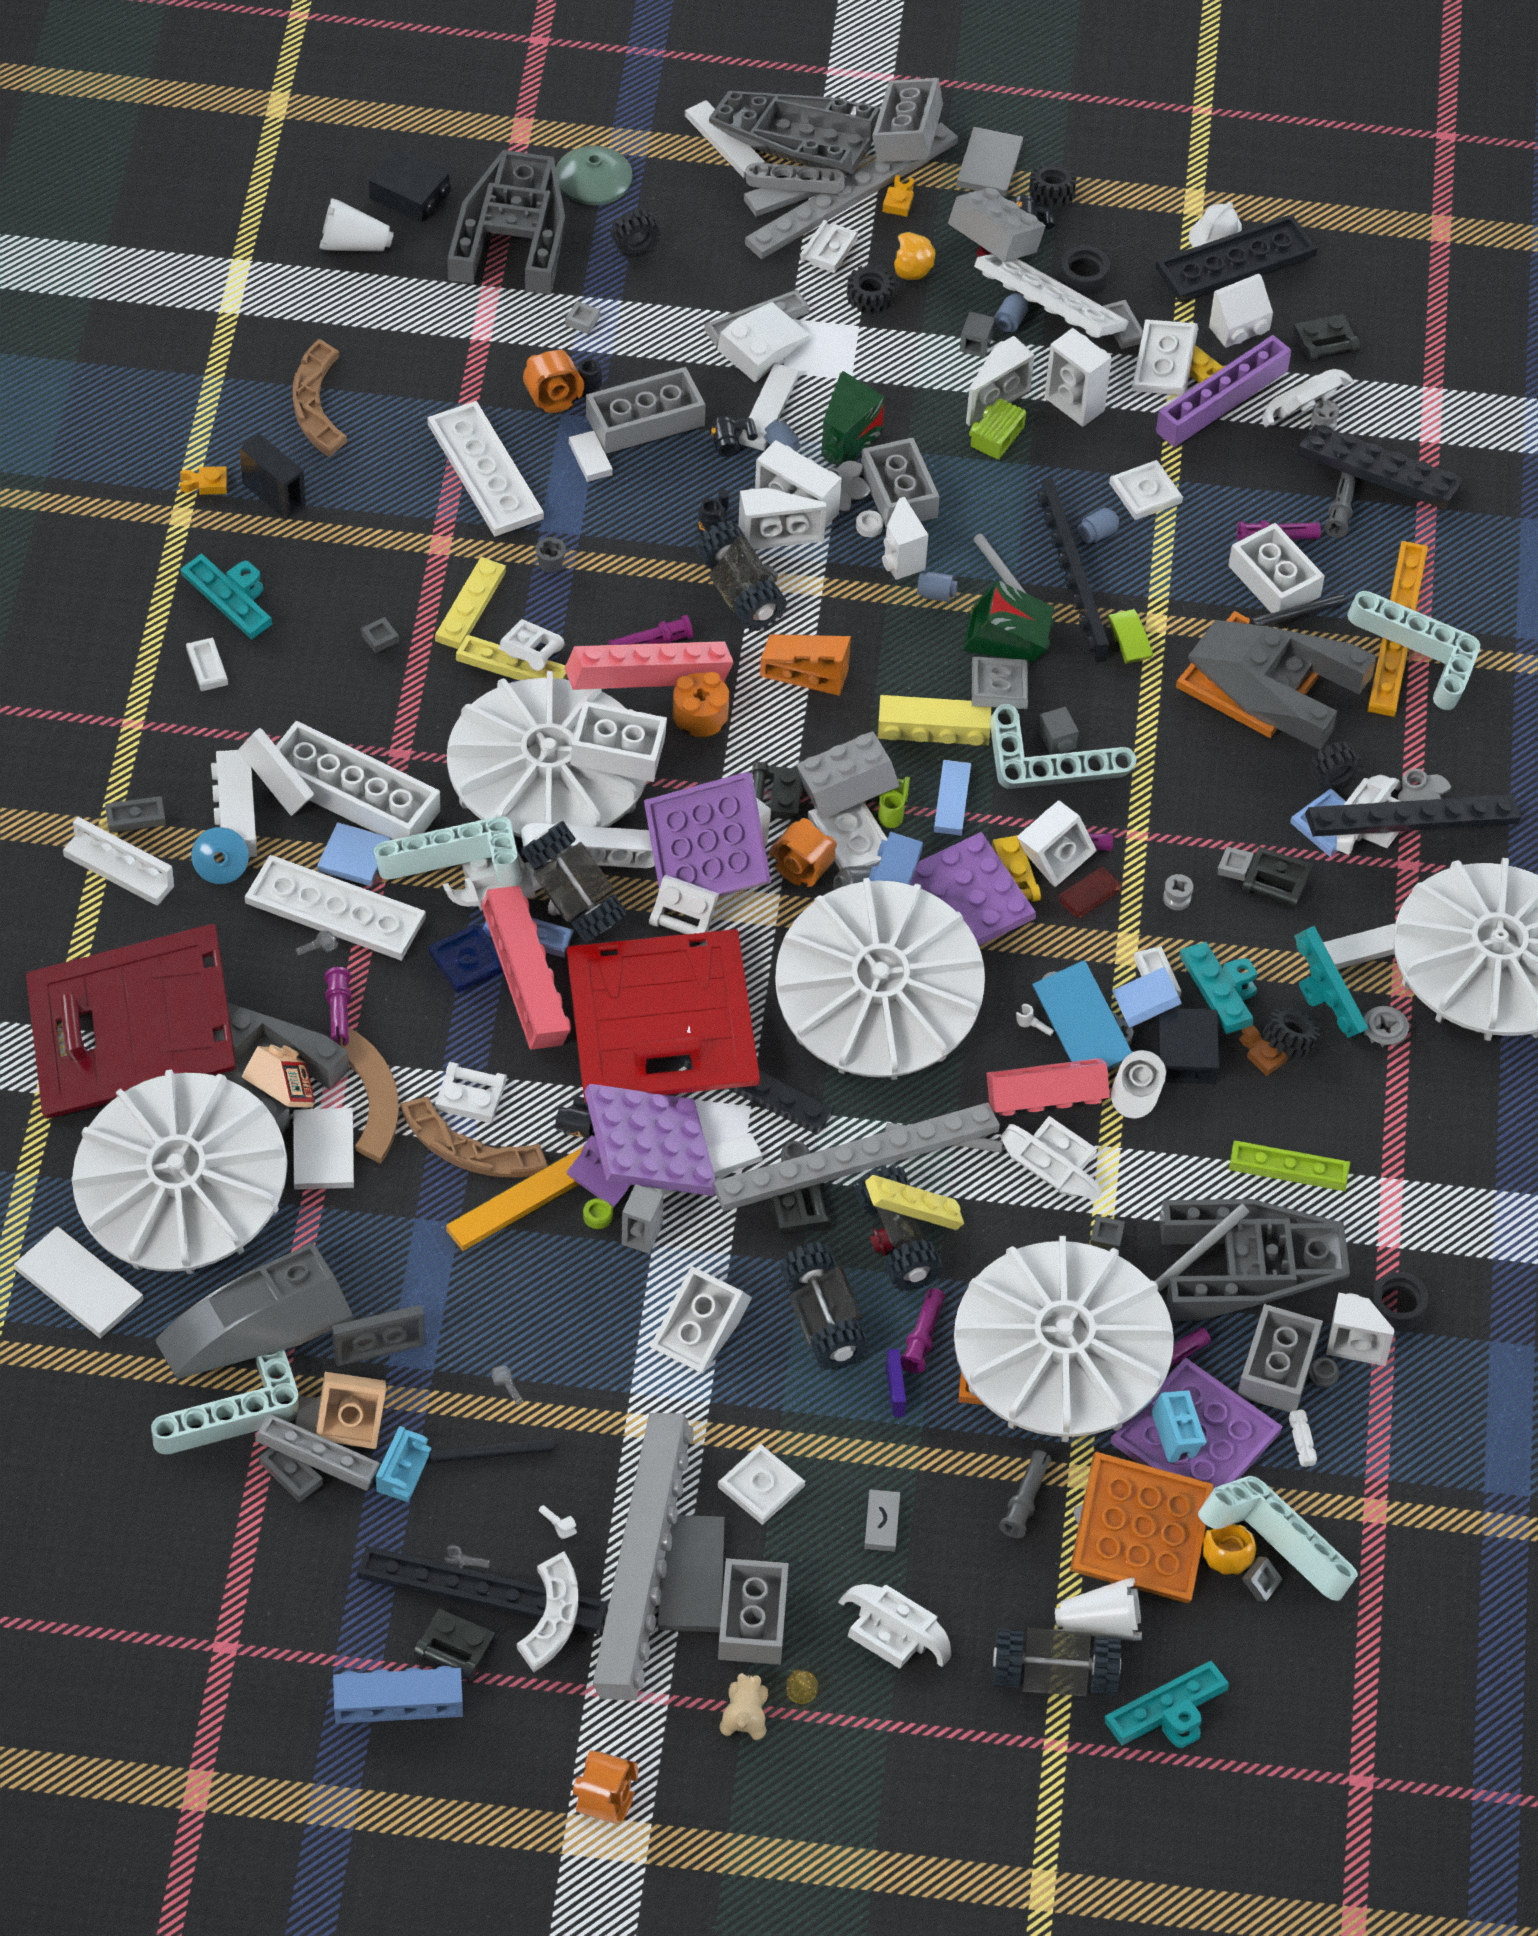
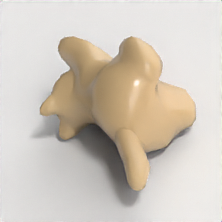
M741 1673L738 1675V1681L730 1684L728 1692L730 1704L723 1712L720 1731L725 1736H730L735 1731L748 1732L753 1740H759L765 1736L767 1731L765 1727L766 1718L762 1706L768 1698V1688L761 1685V1678L758 1675L752 1676Z

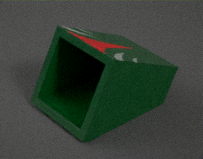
M845 371L839 374L823 420L821 456L829 463H833L838 467L843 462L854 459L862 449L866 448L882 433L885 401L884 396Z
M996 580L971 608L963 650L1008 659L1027 660V662L1033 663L1041 654L1044 655L1050 646L1048 636L1055 622L1052 618L1054 606Z

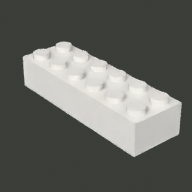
M295 721L276 745L313 791L314 795L309 799L310 801L377 834L391 837V840L424 833L440 812L439 790L298 721Z

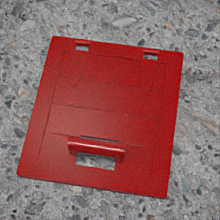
M738 930L567 947L585 1103L587 1101L584 1091L588 1084L661 1095L756 1086L760 1084ZM706 941V946L690 947L689 945L691 942ZM618 950V955L601 956L600 953ZM690 1055L693 1069L646 1074V1059Z

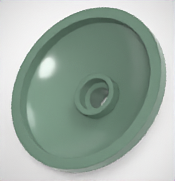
M589 145L576 148L565 154L556 166L560 191L569 199L585 205H603L614 202L629 190L632 183V168L628 160L619 152L604 146Z

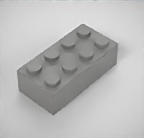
M939 78L894 80L888 82L872 135L877 162L895 163L907 160L918 162L928 159L943 107Z
M683 367L587 394L586 417L593 431H595L605 454L705 426L706 404L687 368Z

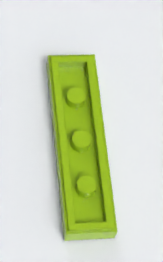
M1234 1140L1229 1170L1345 1191L1350 1162Z

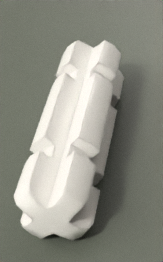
M1302 1409L1290 1412L1289 1421L1294 1429L1292 1433L1297 1452L1300 1454L1298 1455L1300 1464L1303 1467L1314 1466L1317 1456L1315 1449H1313L1314 1444L1310 1427L1306 1423L1308 1421L1306 1412Z

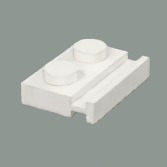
M823 220L801 252V261H810L811 265L835 273L857 241L858 232L836 224L831 226L827 224V221Z

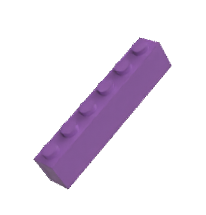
M1274 335L1270 336L1159 410L1156 433L1173 447H1176L1286 373L1289 367L1291 349Z

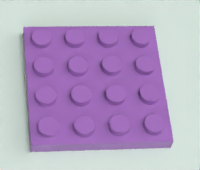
M744 772L644 800L659 889L665 875L719 893L718 897L771 883L752 773Z
M982 832L931 855L917 864L911 886H914L915 883L921 885V889L940 898L956 912H960L963 920L973 933L978 946L1036 919L1035 910Z
M588 1084L584 1093L606 1181L714 1196L715 1186L713 1182L716 1179L694 1099Z
M1184 1358L1165 1379L1158 1395L1142 1411L1126 1421L1122 1428L1117 1430L1111 1437L1110 1443L1139 1464L1214 1484V1489L1215 1487L1240 1479L1280 1435L1283 1426L1193 1362ZM1189 1390L1206 1444L1201 1446L1194 1458L1189 1459L1187 1452L1180 1455L1176 1462L1168 1463L1151 1410L1160 1393Z

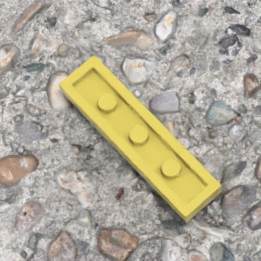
M483 557L479 559L436 632V642L459 649L466 635H470L504 577L506 565Z
M466 635L456 652V661L519 681L547 678V671H553V678L567 679L564 669L565 665L547 660L546 666L537 671L530 667L529 662L520 658L510 657L506 652L499 650L498 644L470 635Z
M872 1175L865 1181L873 1206L954 1230L959 1229L964 1224L960 1213V1206L955 1199Z

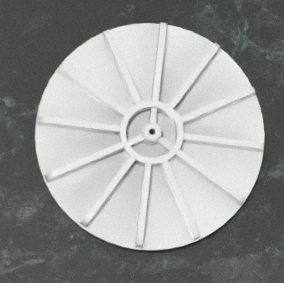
M547 671V678L526 679L508 683L504 678L498 680L496 689L487 692L471 705L466 704L462 708L461 716L455 723L449 738L447 768L452 785L459 796L460 805L463 808L470 809L481 820L501 816L508 818L511 821L514 836L521 837L522 829L531 823L558 824L564 821L566 825L605 828L611 826L625 814L634 811L636 802L640 798L647 781L570 765L571 748L584 701L621 709L626 708L614 698L602 692L601 689L573 690L569 680L553 678V671Z
M1502 858L1501 864L1474 863L1462 865L1459 860L1453 861L1449 869L1429 877L1422 883H1417L1403 903L1394 929V952L1398 967L1403 975L1402 984L1404 988L1411 989L1424 1004L1436 1012L1435 1020L1439 1023L1447 1019L1464 1028L1484 1033V1040L1487 1041L1491 1040L1492 1035L1517 1036L1531 1034L1534 1038L1538 1037V875L1517 867L1508 866L1509 858Z
M863 878V882L838 888L824 896L819 895L815 898V902L798 916L782 942L776 964L775 981L777 998L783 1017L800 1045H803L825 1063L839 1069L838 1072L842 1074L849 1072L867 1077H891V1080L897 1079V1076L920 1071L938 1061L942 1062L963 1041L971 1030L982 1005L985 974L983 959L977 941L960 912H956L940 898L921 889L919 884L915 883L914 886L899 882L870 881L869 878Z
M172 1069L166 1070L165 1076L144 1081L125 1092L121 1088L116 1091L118 1097L111 1101L96 1116L89 1127L83 1128L81 1132L83 1138L74 1161L72 1176L74 1199L78 1212L91 1235L108 1252L132 1264L138 1270L142 1268L157 1271L186 1270L187 1274H194V1269L216 1263L235 1252L239 1255L244 1252L243 1247L263 1229L272 1215L275 1216L279 1210L277 1205L282 1196L286 1180L287 1156L285 1144L274 1117L264 1103L247 1089L227 1080L225 1075L217 1074L213 1076L201 1073L174 1074Z
M1059 1236V1241L1037 1243L1019 1249L1012 1246L1006 1249L1005 1255L988 1265L969 1283L968 1289L959 1305L955 1320L954 1344L957 1361L969 1385L970 1393L973 1396L976 1395L999 1417L1008 1421L1009 1428L1014 1430L1018 1426L1039 1434L1060 1436L1062 1442H1068L1069 1437L1091 1435L1109 1429L1115 1431L1121 1429L1124 1422L1137 1415L1158 1395L1167 1377L1173 1354L1174 1337L1170 1315L1158 1292L1156 1282L1150 1281L1139 1269L1119 1257V1250L1112 1248L1109 1252L1088 1244L1066 1242V1236Z

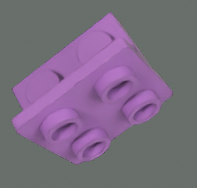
M592 1135L584 1144L580 1155L567 1170L569 1177L598 1198L608 1202L613 1208L631 1187L629 1184L606 1181L596 1137Z

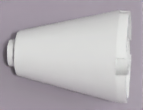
M331 198L322 232L324 235L320 241L319 249L329 251L384 252L385 247L390 248L393 232L389 231L390 226L337 199Z
M1127 1578L1061 1601L1060 1608H1055L1057 1627H1063L1064 1633L1121 1638V1640L1129 1641L1141 1640L1142 1631L1136 1632L1138 1630L1137 1624L1141 1623L1137 1588L1131 1589L1135 1584V1579Z

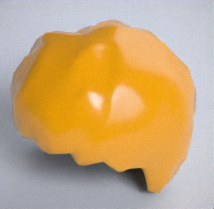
M911 232L901 233L898 235L900 249L897 251V257L894 261L896 274L898 277L907 280L922 279L934 266L935 249L924 236Z
M1232 1524L1221 1529L1213 1528L1205 1533L1203 1556L1211 1568L1219 1571L1221 1574L1239 1575L1253 1565L1256 1544L1253 1534L1244 1526Z

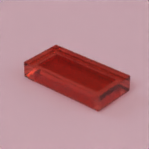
M1101 867L1061 893L1059 901L1078 919L1120 891L1121 884L1106 869Z

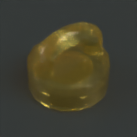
M794 1669L786 1683L788 1697L793 1702L805 1704L811 1702L817 1694L818 1682L816 1677L810 1672Z

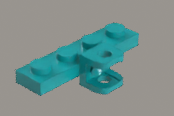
M201 553L181 568L182 576L251 640L273 624L271 617L253 601L263 592L264 587L259 581L261 577L260 571L249 561L240 562L226 572V576ZM244 571H250V572H251V573H248V574H245V575L241 576V573L244 572Z
M1315 926L1296 934L1294 937L1297 941V949L1301 955L1305 956L1310 966L1311 976L1299 983V987L1308 1004L1316 1006L1325 1001L1333 1009L1337 1016L1339 1028L1342 1032L1346 1033L1348 1038L1368 1029Z
M1207 942L1180 949V959L1211 1010H1217V1020L1225 1033L1228 1034L1252 1026L1253 1017L1243 1000L1251 998L1257 993V987L1252 982L1257 978V971L1251 961L1243 958L1224 963L1223 970ZM1242 968L1248 970L1246 973L1238 972V970ZM1242 985H1245L1248 988L1242 990Z
M1209 1661L1105 1716V1724L1122 1746L1162 1725V1731L1171 1743L1178 1748H1183L1200 1739L1199 1725L1201 1724V1714L1196 1707L1227 1691L1229 1683L1214 1663ZM1187 1731L1190 1732V1734L1186 1737H1182L1179 1735L1184 1734Z

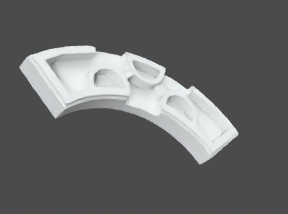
M565 1552L537 1566V1571L546 1589V1609L535 1629L517 1643L518 1651L533 1672L547 1664L562 1649L576 1621L578 1611L577 1580L574 1569Z

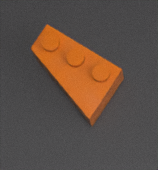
M770 634L761 657L760 676L840 696L849 670L851 636Z

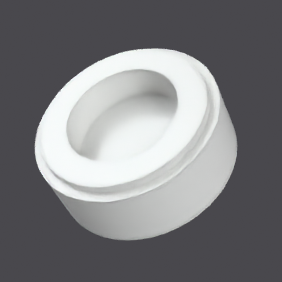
M871 510L861 512L856 519L858 533L865 537L879 535L883 530V517L878 512Z

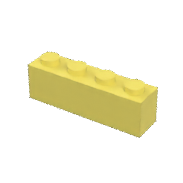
M880 695L878 739L989 746L991 707L972 706V701Z

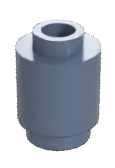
M1017 293L1006 297L994 316L998 328L1005 332L1016 331L1028 312V301Z
M775 419L764 429L766 431L764 439L769 445L776 440L785 446L791 447L795 452L802 447L798 442L800 440L799 437L784 420L778 422Z
M1102 508L1082 520L1081 524L1078 525L1079 535L1088 544L1091 542L1097 543L1118 530L1119 518L1113 510Z
M935 572L920 573L917 595H922L924 599L950 602L951 597L956 598L958 581H953L954 576Z

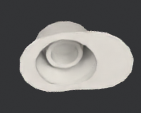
M1228 202L1226 205L1213 204L1208 207L1204 215L1189 232V241L1192 247L1200 246L1242 230V224L1238 219L1236 211L1233 209V204Z
M1140 1050L1132 1052L1125 1057L1120 1065L1111 1091L1112 1103L1118 1113L1128 1118H1139L1152 1111L1157 1103L1166 1076L1165 1065L1159 1056L1150 1051Z

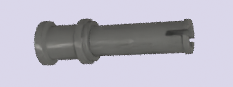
M1341 472L1336 498L1329 506L1328 514L1330 517L1324 526L1325 532L1335 538L1344 537L1348 533L1349 526L1347 522L1352 517L1353 512L1350 504L1358 478Z
M1037 1450L1032 1453L1019 1490L1015 1496L1009 1499V1510L1006 1517L1000 1521L999 1528L1010 1537L1022 1538L1026 1534L1028 1518L1035 1512L1034 1499L1047 1467L1051 1462L1050 1455L1046 1456V1452Z

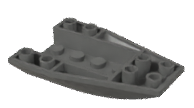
M728 91L709 117V123L734 139L767 154L809 166L837 169L852 175L871 148L872 135L880 108L866 103L847 101L843 98Z
M311 1243L260 1266L212 1292L170 1324L157 1337L155 1342L176 1379L301 1345L331 1331L333 1325L353 1321L354 1317L334 1274L314 1243Z

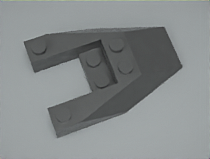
M502 150L462 202L447 258L448 280L474 284L487 232L532 238L525 268V291L551 295L565 224V213L554 157Z
M1215 620L1189 654L1188 660L1247 714L1320 750L1333 732L1337 711L1298 692L1297 689L1310 671L1360 695L1373 676L1377 656L1345 642L1267 626Z
M228 1003L237 1068L233 1071L222 1073V1075H225L227 1080L247 1089L262 1101L274 1117L281 1134H283L290 1127L289 1107L241 1077L257 1046L269 1047L272 1044L282 1048L285 1045L299 1053L297 1057L306 1062L308 1074L329 1090L349 1072L348 1051L326 1035ZM223 1029L214 1032L216 1042L225 1040Z
M1254 1199L1163 1200L1159 1219L1162 1245L1197 1244L1240 1204L1243 1203L1250 1211L1215 1243L1225 1244L1228 1275L1170 1276L1167 1302L1171 1321H1200L1264 1304L1349 1277L1350 1269L1344 1223Z

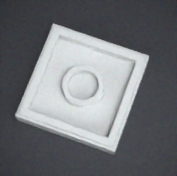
M1157 460L1110 477V485L1135 520L1182 503L1183 496Z
M759 1444L718 1481V1488L762 1525L805 1487V1481L762 1444Z

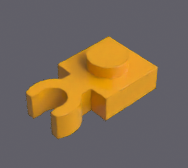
M900 175L895 177L894 187H888L882 212L908 217L914 196V178L910 177L909 182L903 184L900 182Z
M226 466L199 467V473H194L191 470L180 471L181 481H183L180 482L181 492H191L194 489H199L200 495L227 494Z

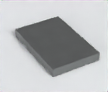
M417 1305L333 1325V1351L336 1366L424 1346L425 1332L422 1306Z

